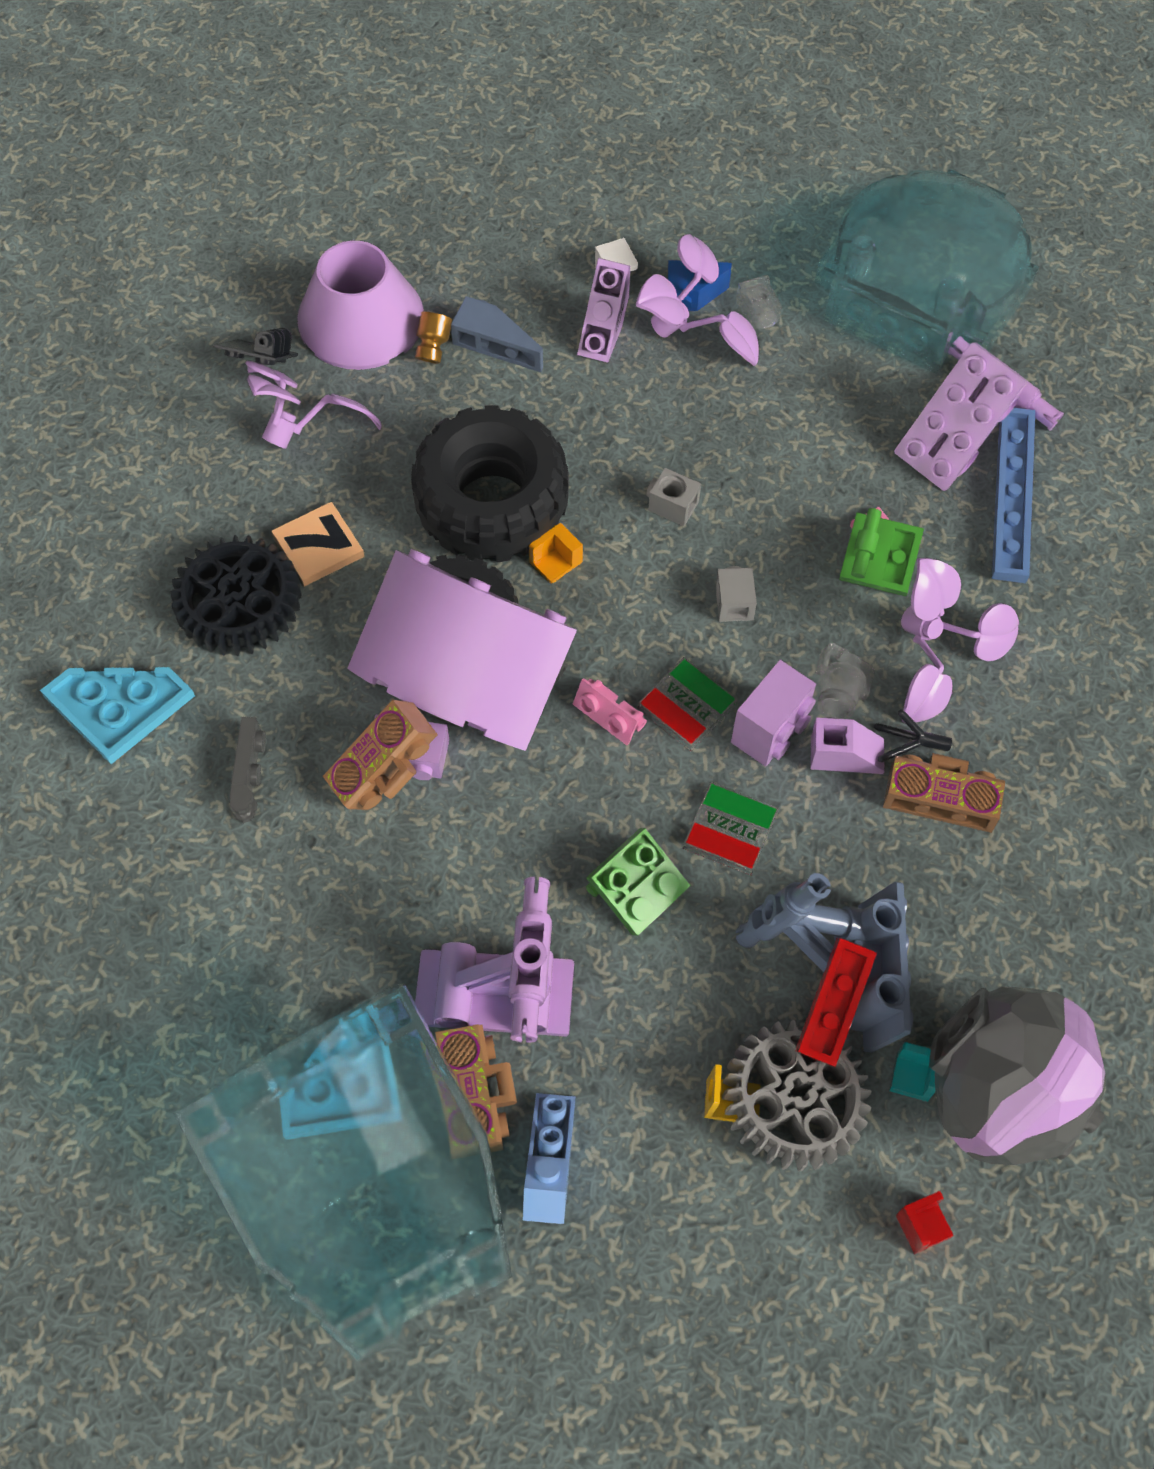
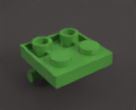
M869 508L867 515L857 512L839 580L907 596L924 528L880 518L882 512L875 508Z
M639 828L586 877L590 882L586 886L587 891L595 898L600 895L627 930L635 936H638L690 887V884L646 828Z

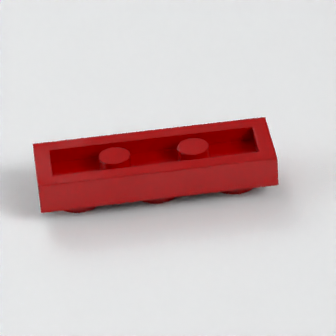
M836 938L796 1046V1052L836 1067L877 952L845 939Z

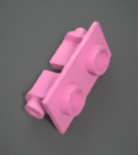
M583 678L573 705L625 745H628L634 731L637 730L639 732L647 722L643 718V712L636 710L626 701H622L620 704L616 703L618 695L604 686L600 680L594 681L589 679L587 681Z

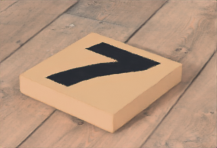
M332 502L272 530L273 538L281 551L285 552L287 559L292 561L304 587L365 557L362 547Z

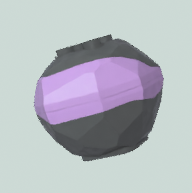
M1005 986L989 992L986 988H981L941 1027L933 1039L929 1067L935 1071V1090L942 1125L958 1146L975 1160L1002 1165H1018L1054 1157L1062 1160L1071 1153L1076 1141L1084 1130L1087 1133L1094 1132L1104 1119V1113L1100 1111V1102L1104 1095L1106 1075L1094 1023L1087 1012L1057 992Z

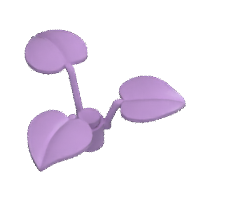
M691 234L682 236L678 241L677 251L685 267L695 273L693 280L677 297L673 284L664 276L655 274L648 278L641 287L636 307L654 314L651 318L652 326L656 333L664 338L670 336L678 329L684 333L690 328L720 322V333L728 345L753 366L757 365L759 346L756 332L750 322L739 313L730 312L727 317L721 314L687 323L689 311L685 304L682 303V300L696 286L701 277L706 282L713 283L718 278L719 267L713 252L704 242L693 237Z
M246 361L245 363L248 367V373H261L273 378L278 385L276 386L261 377L251 374L247 378L254 396H277L274 413H272L262 435L263 439L286 449L293 432L300 435L302 428L328 403L358 410L366 414L379 430L382 427L379 419L365 406L349 398L332 393L331 395H325L296 424L294 423L296 416L282 409L285 399L300 405L301 401L285 390L286 384L293 388H297L298 384L285 374L253 361Z
M930 558L917 559V574L912 589L911 606L906 609L901 619L902 628L915 635L913 642L921 646L935 665L925 664L914 675L909 686L903 710L915 722L931 719L941 713L947 706L952 694V680L950 676L942 673L944 665L925 640L938 638L943 629L977 638L974 646L975 656L984 661H994L1003 657L1011 649L1017 638L1019 625L1015 610L1003 603L990 606L982 614L978 624L979 631H972L942 622L940 616L944 615V609L951 607L958 600L961 580L953 567L942 561Z

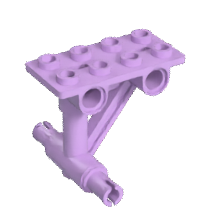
M961 336L953 342L955 346H951L947 352L959 361L894 450L896 455L943 491L948 490L955 479L971 466L979 454V451H977L997 423L1004 420L1013 408L1035 410V418L1049 430L1055 427L1058 423L1057 420H1060L1064 414L1042 399L1040 390L1016 371L1012 370L978 343L969 344Z
M529 877L524 880L523 911L518 914L515 921L513 952L505 955L477 953L474 946L460 942L445 943L442 945L441 951H421L413 1016L415 1026L455 1029L479 1024L483 1025L484 1031L511 1033L510 1038L517 1042H522V1036L526 1034V1043L537 1041L538 1035H569L574 961L571 959L553 958V953L550 951L552 920L550 915L547 914L549 880L539 877L538 893H535V877Z

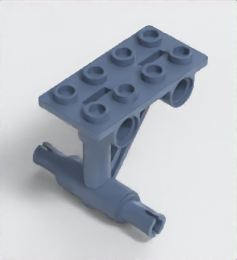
M820 873L810 875L802 883L793 882L775 895H768L764 903L750 913L748 922L737 928L736 933L741 934L736 936V940L742 947L752 948L759 941H770L784 932L823 972L825 971L833 945L821 933L834 935L835 941L836 938H842L877 952L850 1029L863 1032V1049L865 1052L871 1053L911 1033L913 1024V1013L910 1009L909 996L911 975L908 971L907 959L909 937L906 934L905 913L907 910V900L904 897L903 883L893 882L861 903L858 908L845 906L839 909L817 905L816 902L826 898L831 891L826 889L831 886L829 880Z

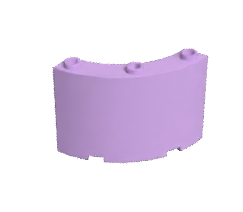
M413 549L410 550L409 554L396 550L347 669L371 684L388 687L387 693L403 701L413 702L419 709L460 727H463L465 721L469 722L468 726L483 731L485 737L526 751L577 630L565 624L567 617L557 612L546 609L545 614H541L489 592L491 585L481 580L470 577L469 582H466L429 563L431 557Z

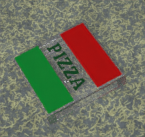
M683 657L637 703V709L691 752L737 705L738 698Z
M710 782L683 843V849L752 876L779 808Z

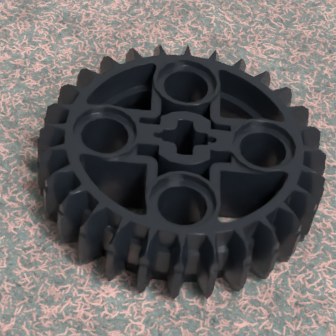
M234 535L232 542L227 543L223 537H220V544L216 546L207 541L206 551L202 552L195 548L197 557L195 559L185 557L187 568H177L179 578L172 579L174 590L170 591L173 601L172 610L179 627L184 630L188 639L193 638L198 647L205 644L210 653L218 646L223 656L226 655L229 648H233L235 654L239 656L242 647H247L249 652L253 654L255 644L259 643L266 649L267 638L270 637L278 642L277 630L288 633L287 621L296 622L294 611L300 610L299 599L302 598L298 574L292 561L287 559L285 552H278L274 543L266 547L263 538H260L255 544H253L250 535L246 537L244 542H239L236 535ZM236 563L232 568L227 566ZM276 580L280 584L279 596H275L269 591ZM195 593H199L204 599L194 609L193 596ZM263 610H269L263 614L259 613ZM214 618H219V619H217L216 621L209 622L210 620H212V619H214ZM241 622L246 624L244 626L237 627Z

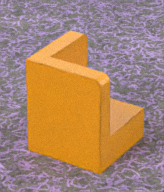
M560 522L529 545V562L549 583H554L583 562V544Z

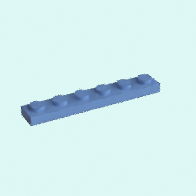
M1013 408L1007 417L999 422L992 579L1026 583L1029 578L1035 410Z

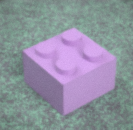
M779 660L737 710L731 743L765 767L773 758L779 760L790 746L788 739L794 732L801 734L811 720V716L808 714L816 702L812 698L816 683L782 660Z

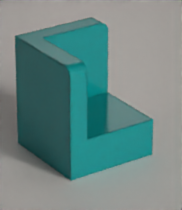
M908 1042L902 1044L896 1054L890 1092L927 1102L931 1099L936 1090L935 1071L929 1067L930 1048Z

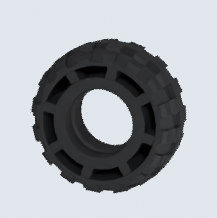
M485 405V409L472 411L470 407L458 411L456 417L451 420L444 418L435 425L432 435H426L424 441L422 440L416 451V462L412 464L411 483L414 503L423 528L429 536L439 540L440 546L455 555H458L459 552L465 553L471 561H474L475 558L480 560L496 558L498 563L510 561L512 555L518 553L525 556L529 553V545L559 524L561 516L565 515L568 504L569 472L563 448L560 442H556L554 436L551 435V431L538 419L529 420L525 412L515 408L507 411L501 410L499 405ZM486 476L504 477L520 486V489L511 497L494 502L476 501L461 492L470 482Z

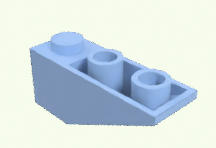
M536 1093L524 1185L523 1221L564 1224L575 1096Z

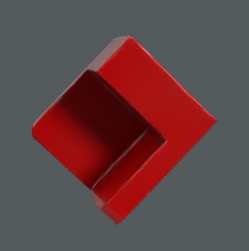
M941 1191L904 1206L896 1214L897 1220L914 1254L954 1236L938 1205L944 1199Z

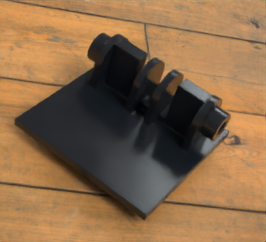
M283 327L259 332L255 337V343L237 339L214 344L215 348L224 349V355L234 358H244V355L256 357L255 362L264 365H275V362L285 363L286 359L298 356V353L290 351L292 334L287 328Z

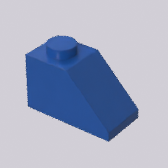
M668 260L667 279L675 287L678 297L693 280L695 273L688 270L682 261ZM717 262L719 275L713 283H708L701 277L696 286L682 300L688 311L700 310L729 288L732 263Z

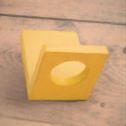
M715 1064L706 1080L704 1118L735 1122L738 1119L737 1115H725L726 1108L734 1102L722 1099L724 1091L731 1087L723 1084V1079H721L722 1065ZM748 1083V1095L759 1090L760 1084ZM760 1104L754 1105L755 1113L758 1116L760 1113Z

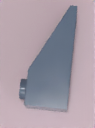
M465 297L451 323L454 345L534 371H542L543 348L496 305L484 300Z

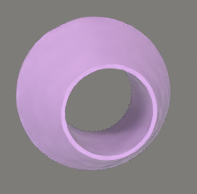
M346 241L332 246L320 257L299 307L298 328L304 344L306 343L320 360L345 369H371L388 364L390 359L402 352L406 353L412 348L419 338L416 335L421 312L424 309L416 290L378 247L364 241Z

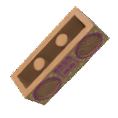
M392 700L323 777L346 808L369 810L382 800V794L389 799H393L417 773L409 760H415L423 756L428 751L429 744L438 734L413 702Z
M932 753L930 763L923 762L920 757L915 755L895 756L889 772L883 808L992 833L1000 819L1005 780L996 779L994 774L986 771L968 772L967 774L969 761Z
M477 1024L435 1032L456 1159L504 1150L502 1138L510 1136L506 1112L497 1113V1108L517 1103L510 1063L504 1062L489 1065V1060L496 1059L493 1036H484L483 1025ZM496 1076L499 1096L490 1097L487 1078Z

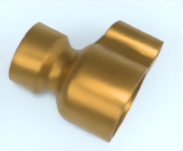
M421 312L416 336L420 337L422 342L417 346L416 359L440 364L443 353L440 346L449 339L452 318L433 312Z

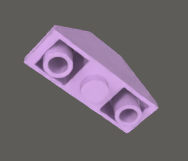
M598 258L577 355L609 362L623 325L629 299L630 265Z

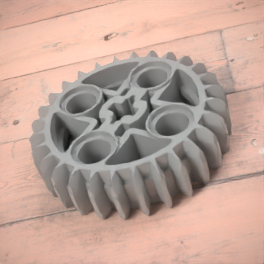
M795 1020L790 1021L786 1031L778 1021L772 1026L771 1032L763 1026L758 1031L757 1037L753 1034L749 1035L744 1041L745 1046L740 1045L734 1052L736 1058L731 1059L727 1065V1069L732 1073L726 1074L723 1078V1084L731 1088L724 1091L722 1099L734 1102L726 1108L725 1115L738 1116V1119L732 1124L731 1130L744 1129L746 1133L741 1138L740 1144H745L752 1140L756 1144L752 1151L753 1156L765 1150L768 1152L767 1164H771L777 1156L782 1158V1170L787 1169L793 1160H795L799 1172L807 1167L808 1160L813 1169L816 1170L823 1165V1159L830 1165L837 1160L838 1154L844 1156L850 1151L851 1147L849 1144L853 1145L859 1141L861 1135L857 1131L860 1132L867 1126L868 1122L863 1117L872 1108L870 1105L862 1102L871 1095L872 1091L860 1088L868 1079V1075H857L855 1071L862 1063V1060L850 1062L848 1059L852 1046L841 1051L836 1067L820 1061L807 1066L800 1053L795 1051L802 1030H798ZM771 1052L779 1054L783 1058L785 1066H777L772 1063L768 1054ZM755 1065L765 1087L748 1095V1079ZM823 1071L834 1074L838 1085L829 1084L823 1077ZM791 1072V1074L781 1084V1081ZM790 1092H792L793 1094H796L798 1092L805 1093L803 1098H801L800 1096L788 1097V1094ZM843 1094L845 1097V1111L839 1124L828 1102ZM760 1104L765 1106L769 1110L771 1118H760L755 1113L754 1105ZM811 1107L812 1110L802 1118V1115ZM810 1123L817 1124L823 1129L824 1139L813 1136L809 1129ZM787 1124L797 1144L782 1140L770 1131Z

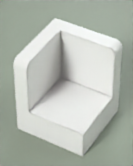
M625 238L595 247V268L598 258L630 265V271L638 269V262Z

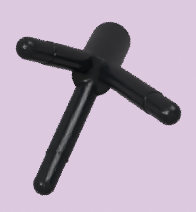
M902 709L898 711V715L913 732L879 723L874 725L875 730L913 740L878 756L879 762L887 761L919 746L949 751L952 746L951 737L924 732Z

